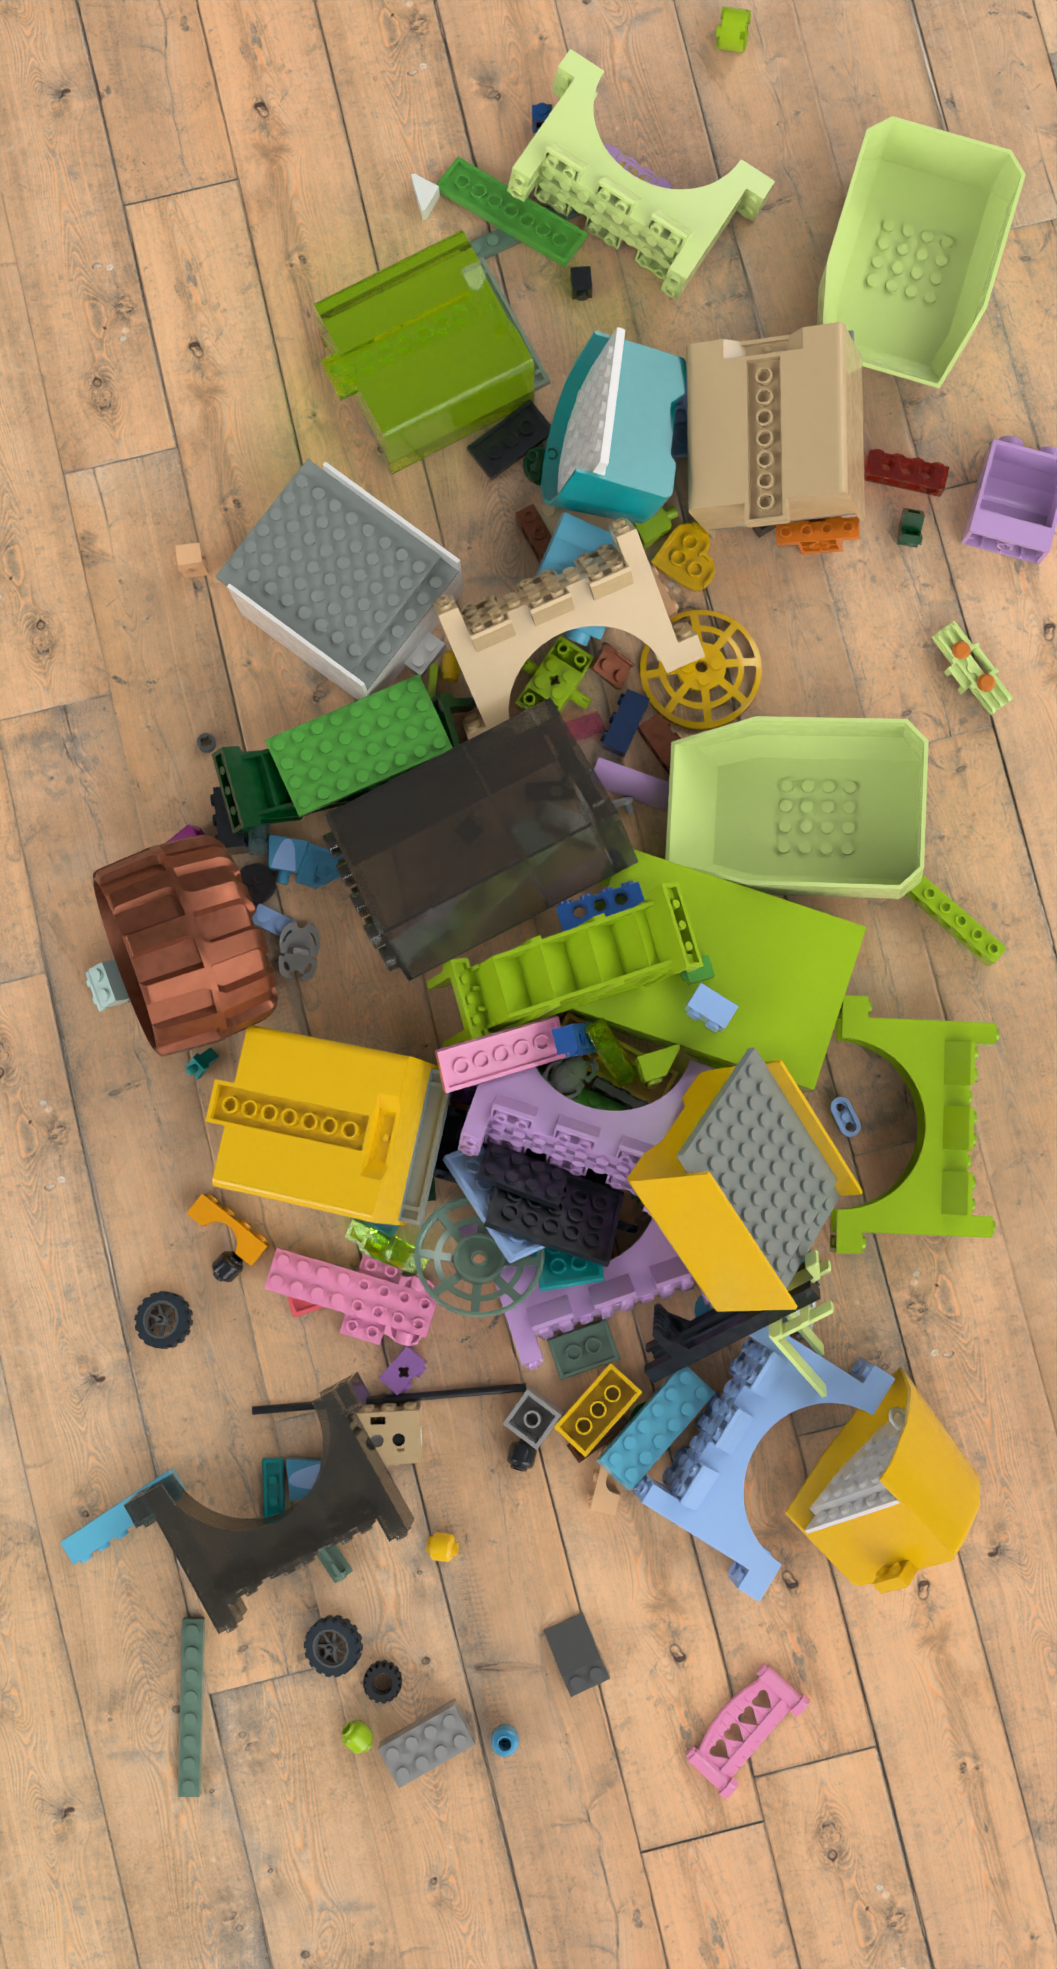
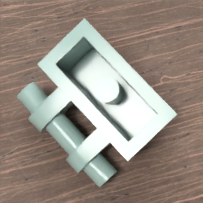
M115 960L101 962L88 969L89 971L85 973L87 977L86 984L92 991L94 997L92 1000L94 1005H97L99 1012L106 1010V1007L121 1005L130 1000Z

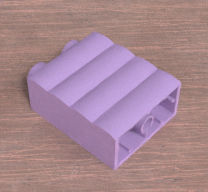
M1002 436L999 440L993 439L983 457L961 543L1040 564L1050 552L1057 525V448L1044 446L1040 447L1039 450L1023 447V441L1014 436Z

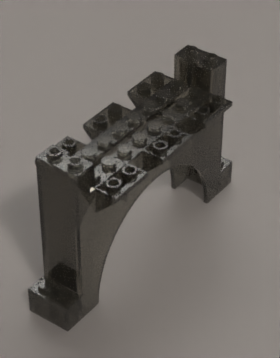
M358 1372L321 1391V1396L312 1401L322 1430V1461L312 1489L290 1508L261 1518L245 1519L226 1516L203 1506L191 1497L179 1484L173 1473L139 1491L124 1504L136 1528L142 1525L146 1528L157 1521L218 1634L224 1631L229 1633L238 1627V1623L244 1619L243 1615L248 1610L241 1596L245 1594L248 1597L257 1592V1587L263 1584L262 1580L268 1577L273 1579L281 1574H284V1576L291 1574L296 1570V1566L302 1563L305 1566L314 1561V1556L320 1552L319 1549L325 1546L328 1549L340 1542L344 1545L354 1538L353 1535L359 1532L364 1534L370 1531L376 1519L389 1542L395 1538L397 1541L403 1539L412 1528L411 1525L415 1518L356 1414L367 1403L366 1399L370 1395Z

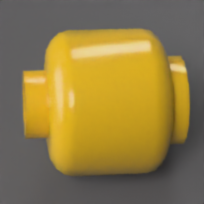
M435 1532L432 1536H429L426 1552L432 1560L450 1562L453 1556L458 1555L459 1543H456L454 1535Z

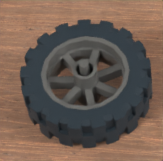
M166 1291L154 1292L150 1294V1297L144 1298L142 1305L138 1306L137 1315L135 1314L134 1318L136 1320L135 1330L139 1333L138 1337L144 1340L146 1345L160 1349L174 1348L178 1346V1343L184 1342L186 1335H189L191 1332L189 1330L190 1326L193 1325V1320H191L193 1312L189 1309V1303L184 1301L182 1296ZM162 1305H170L166 1313H164ZM158 1308L159 1314L154 1315V1311ZM173 1309L175 1310L177 1317L170 1316ZM152 1318H154L156 1322L153 1325H151ZM173 1321H176L175 1327L173 1328L171 1324L173 1323ZM158 1326H160L159 1335L153 1331ZM166 1326L171 1332L164 1336Z
M328 1615L318 1620L305 1636L306 1641L304 1642V1648H306L305 1657L309 1659V1665L311 1667L314 1666L319 1674L324 1673L326 1677H331L332 1675L339 1677L342 1674L348 1673L361 1658V1651L363 1650L361 1633L358 1634L357 1626L355 1624L352 1625L349 1619H343L340 1615L335 1617ZM327 1632H333L332 1639L327 1634ZM321 1636H323L327 1643H320ZM343 1643H346L347 1650L341 1647ZM338 1652L345 1655V1658L339 1660ZM333 1654L334 1660L328 1656Z

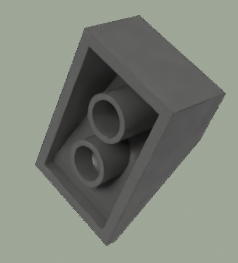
M583 1612L544 1630L571 1697L610 1679L609 1670Z

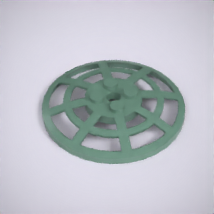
M462 1196L448 1201L437 1208L426 1219L416 1239L414 1263L422 1287L440 1306L462 1316L491 1317L512 1310L521 1304L537 1286L543 1271L544 1248L537 1251L536 1257H523L509 1264L493 1237L486 1234V1227H484V1223L479 1216L465 1218L454 1224L447 1217L446 1213L461 1206L471 1205L467 1197ZM439 1220L446 1231L439 1238L435 1251L422 1249L428 1231ZM478 1224L477 1233L464 1237L458 1231L465 1226ZM450 1236L458 1243L454 1254L441 1252ZM476 1255H483L485 1261L476 1263L473 1258ZM421 1257L434 1260L436 1274L441 1284L433 1289L430 1288L423 1275ZM440 1261L452 1262L456 1273L447 1279L442 1271ZM537 1265L531 1284L520 1295L513 1287L520 1279L524 1266ZM504 1266H517L513 1278L507 1283L500 1276ZM463 1279L473 1284L472 1294L462 1292L455 1288L454 1285ZM493 1281L500 1288L499 1291L481 1295V1286L483 1284ZM449 1290L454 1295L471 1301V1311L453 1307L440 1299L438 1295ZM504 1294H507L514 1301L501 1309L479 1312L480 1301L494 1300Z

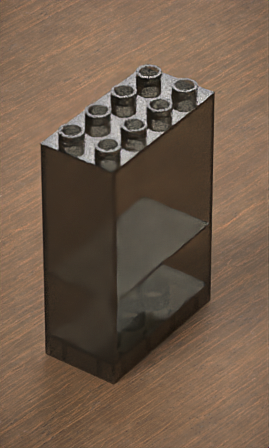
M551 697L325 815L332 831L323 835V839L334 858L342 854L344 856L338 859L336 868L347 888L354 884L357 885L351 888L352 894L349 895L361 918L370 914V916L364 918L366 922L363 925L365 932L374 948L380 947L378 951L388 970L391 972L400 967L408 981L638 863L618 810Z

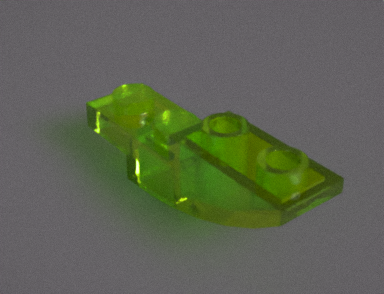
M604 1017L585 1027V1031L594 1044L596 1052L620 1087L640 1078Z
M352 1219L345 1238L359 1245L361 1252L395 1268L417 1274L414 1263L415 1247L396 1236L388 1237L360 1219ZM421 1257L422 1270H424L428 1259Z

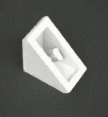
M414 173L411 174L412 187L422 220L424 221L427 220L440 197V190L438 185Z

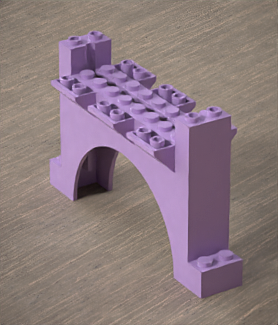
M690 1060L682 1078L666 1095L643 1107L623 1111L594 1109L568 1099L549 1085L536 1067L478 1084L465 1120L458 1150L462 1151L465 1155L479 1156L483 1141L486 1144L490 1141L525 1154L527 1148H530L535 1153L547 1154L546 1163L568 1170L573 1175L585 1176L588 1168L593 1169L594 1172L599 1174L606 1173L608 1176L605 1183L610 1184L613 1188H623L637 1195L628 1182L627 1177L642 1155L663 1140L684 1109L682 1097L697 1075L703 1071L716 1068ZM644 1206L643 1211L648 1212V1210Z
M653 1218L645 1232L632 1247L610 1260L607 1267L602 1266L604 1273L603 1282L540 1292L538 1282L533 1292L521 1304L505 1312L521 1364L524 1368L527 1367L529 1370L541 1366L540 1362L544 1361L537 1338L541 1337L542 1340L554 1337V1332L560 1330L562 1333L574 1330L573 1326L577 1325V1322L581 1321L582 1325L594 1321L593 1317L595 1316L597 1318L602 1317V1320L613 1317L616 1311L628 1312L634 1309V1305L637 1302L641 1301L642 1304L654 1300V1296H661L662 1299L673 1296L674 1291L681 1289L682 1292L694 1289V1285L697 1282ZM478 1224L465 1226L458 1231L464 1237L477 1233ZM486 1228V1234L491 1236V1234ZM536 1265L524 1266L520 1279L513 1287L520 1295L531 1284L536 1273ZM504 1266L500 1276L509 1283L516 1272L517 1266ZM699 1287L705 1306L711 1305V1303ZM507 1294L500 1297L503 1307L514 1302Z

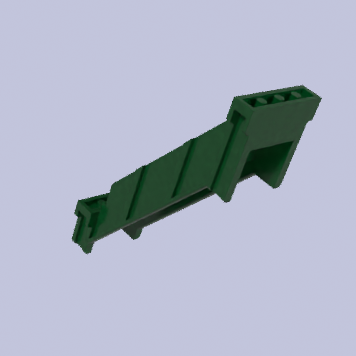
M439 693L431 698L453 747L452 752L304 816L357 802L356 799L417 783L418 786L448 777L449 779L461 778L464 773L483 770L486 768V765L494 764L496 762L495 755L463 757L451 714L469 712L476 708L477 705L474 698H454L451 693ZM239 746L221 747L212 754L233 834L250 832L253 827L264 824L300 821L303 816L299 818L269 749L244 752Z

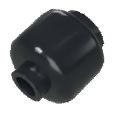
M235 1251L222 1252L212 1264L213 1276L220 1282H232L243 1270V1259L235 1254Z
M522 1438L519 1439V1442H512L507 1456V1462L511 1464L510 1468L527 1472V1469H531L534 1466L537 1450Z

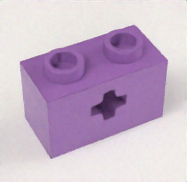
M407 1346L379 1379L397 1396L400 1392L405 1394L413 1385L410 1382L416 1375L419 1378L427 1369L424 1366L427 1361L411 1346ZM407 1366L409 1368V1376L407 1374L402 1376L400 1374L402 1371L400 1367L405 1368Z

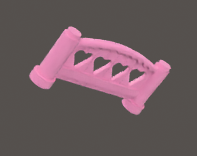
M765 1663L756 1672L759 1676L758 1679L738 1692L720 1710L709 1726L699 1748L692 1746L685 1754L688 1758L687 1761L719 1790L718 1794L725 1800L733 1794L739 1784L733 1777L734 1774L789 1710L796 1717L799 1716L810 1702L806 1695L803 1693L799 1694L774 1669ZM760 1690L767 1691L772 1708L756 1706L752 1703L753 1698L758 1697ZM747 1706L753 1708L757 1725L738 1720V1716L744 1713V1709ZM732 1723L739 1725L743 1741L725 1738L724 1732L730 1730ZM722 1739L725 1742L729 1758L710 1753V1748L716 1746L717 1740Z

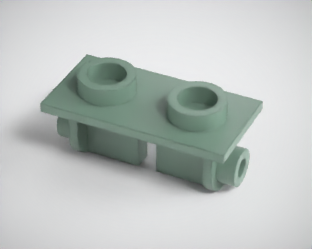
M330 1535L312 1546V1549L334 1583L342 1581L353 1571Z

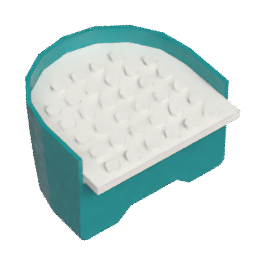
M617 327L613 335L594 330L577 357L556 405L542 464V499L549 506L610 519L628 518L630 522L643 524L657 514L673 493L676 463L671 456L676 404L685 392L686 361L682 357L625 340V329ZM549 448H554V449L557 450V452H558V457H557L555 460H550V459H549V457L554 458V457L556 456V453H555L554 450H550V451L548 452V449H549Z

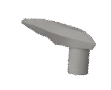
M632 797L610 800L595 806L596 809L624 806L627 815L635 812L631 803L634 801Z

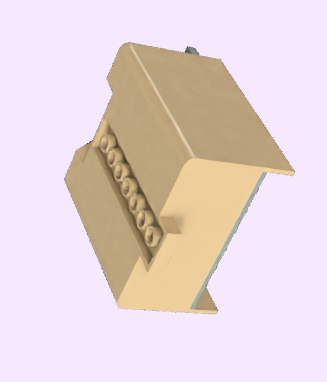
M836 322L802 327L789 335L741 342L719 339L692 343L686 346L688 512L712 538L716 537V530L786 524L791 521L857 514L860 521H865L862 358L855 346L853 330L848 331L844 323Z

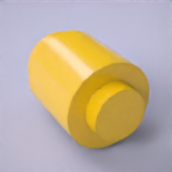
M447 651L442 656L440 675H442V680L446 682H458V678L461 676V668L453 651Z

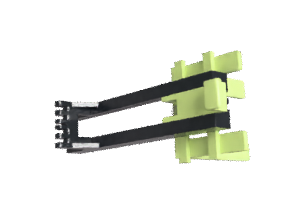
M817 1250L805 1254V1261L801 1263L787 1287V1291L797 1305L796 1310L717 1312L715 1309H712L689 1321L668 1312L661 1304H655L652 1332L654 1340L646 1343L645 1350L647 1353L651 1352L655 1360L645 1364L644 1373L655 1383L769 1325V1338L822 1398L827 1396L826 1384L785 1337L798 1331L818 1355H824V1344L808 1325L834 1312L831 1300L810 1310V1304L821 1299L818 1280H820V1276L831 1271V1262L826 1259L819 1263ZM786 1317L789 1321L782 1324V1318Z

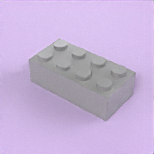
M453 1699L380 1741L378 1750L398 1788L475 1745L476 1737L456 1699Z

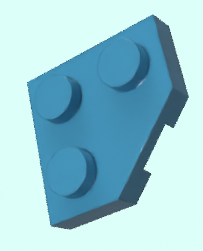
M309 843L296 878V883L317 889L343 876L349 857Z

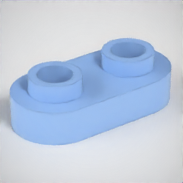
M845 1097L834 1098L830 1103L829 1109L840 1133L846 1137L857 1135L861 1125L850 1101ZM837 1104L843 1105L841 1112L836 1109ZM848 1122L852 1124L850 1131L845 1128Z

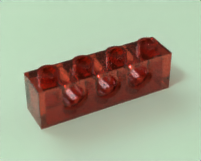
M874 449L870 450L866 457L864 481L941 497L945 490L949 467L944 466L940 462L930 463L925 462L921 458L911 459L899 453L888 454L883 450ZM881 465H888L890 470L883 469ZM901 469L909 470L910 474H904ZM921 473L928 474L930 478L922 477Z

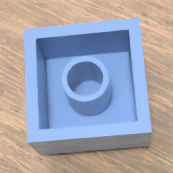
M701 983L684 1009L688 1011L686 1013L687 1016L695 1021L698 1019L706 1023L705 1027L716 1033V1031L721 1032L726 1028L739 1006Z

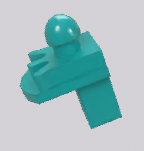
M211 1047L200 1055L196 1053L185 1066L187 1068L186 1073L194 1075L196 1080L202 1078L210 1065L219 1056Z

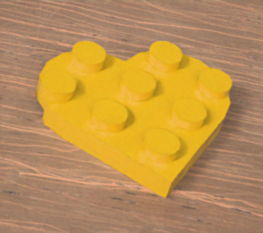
M692 522V524H680L675 528L650 562L651 565L654 564L658 571L683 588L694 592H700L702 589H705L711 584L715 576L713 558L708 554L710 538L702 526L695 522Z

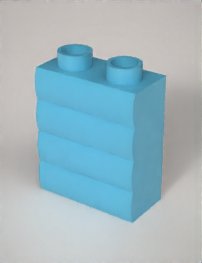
M566 512L562 513L535 577L547 569H555L559 575L568 567H576L573 560L578 559V556L583 553L596 551L603 544H612L615 547L610 532ZM587 626L566 631L564 637L587 646L591 636L601 640L606 626Z

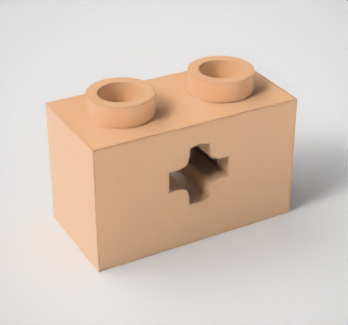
M200 542L175 546L176 553H173L175 566L177 565L178 571L182 572L185 578L209 575L207 555Z

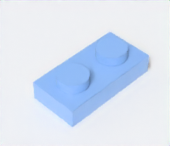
M260 903L252 917L255 925L279 937L287 924L296 922ZM292 930L287 932L284 939L287 938V936L292 932Z

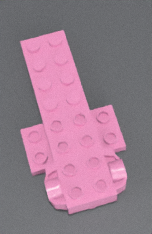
M277 1247L264 1289L345 1313L340 1333L377 1345L381 1344L383 1334L402 1345H417L422 1337H427L437 1304L422 1287L418 1276L402 1275L405 1263L364 1251L357 1272ZM426 1279L430 1288L433 1289L435 1287V1284L429 1279Z

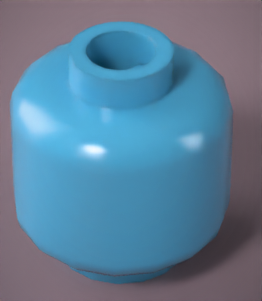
M510 1724L497 1726L491 1736L493 1751L502 1757L511 1756L516 1752L519 1745L517 1730Z

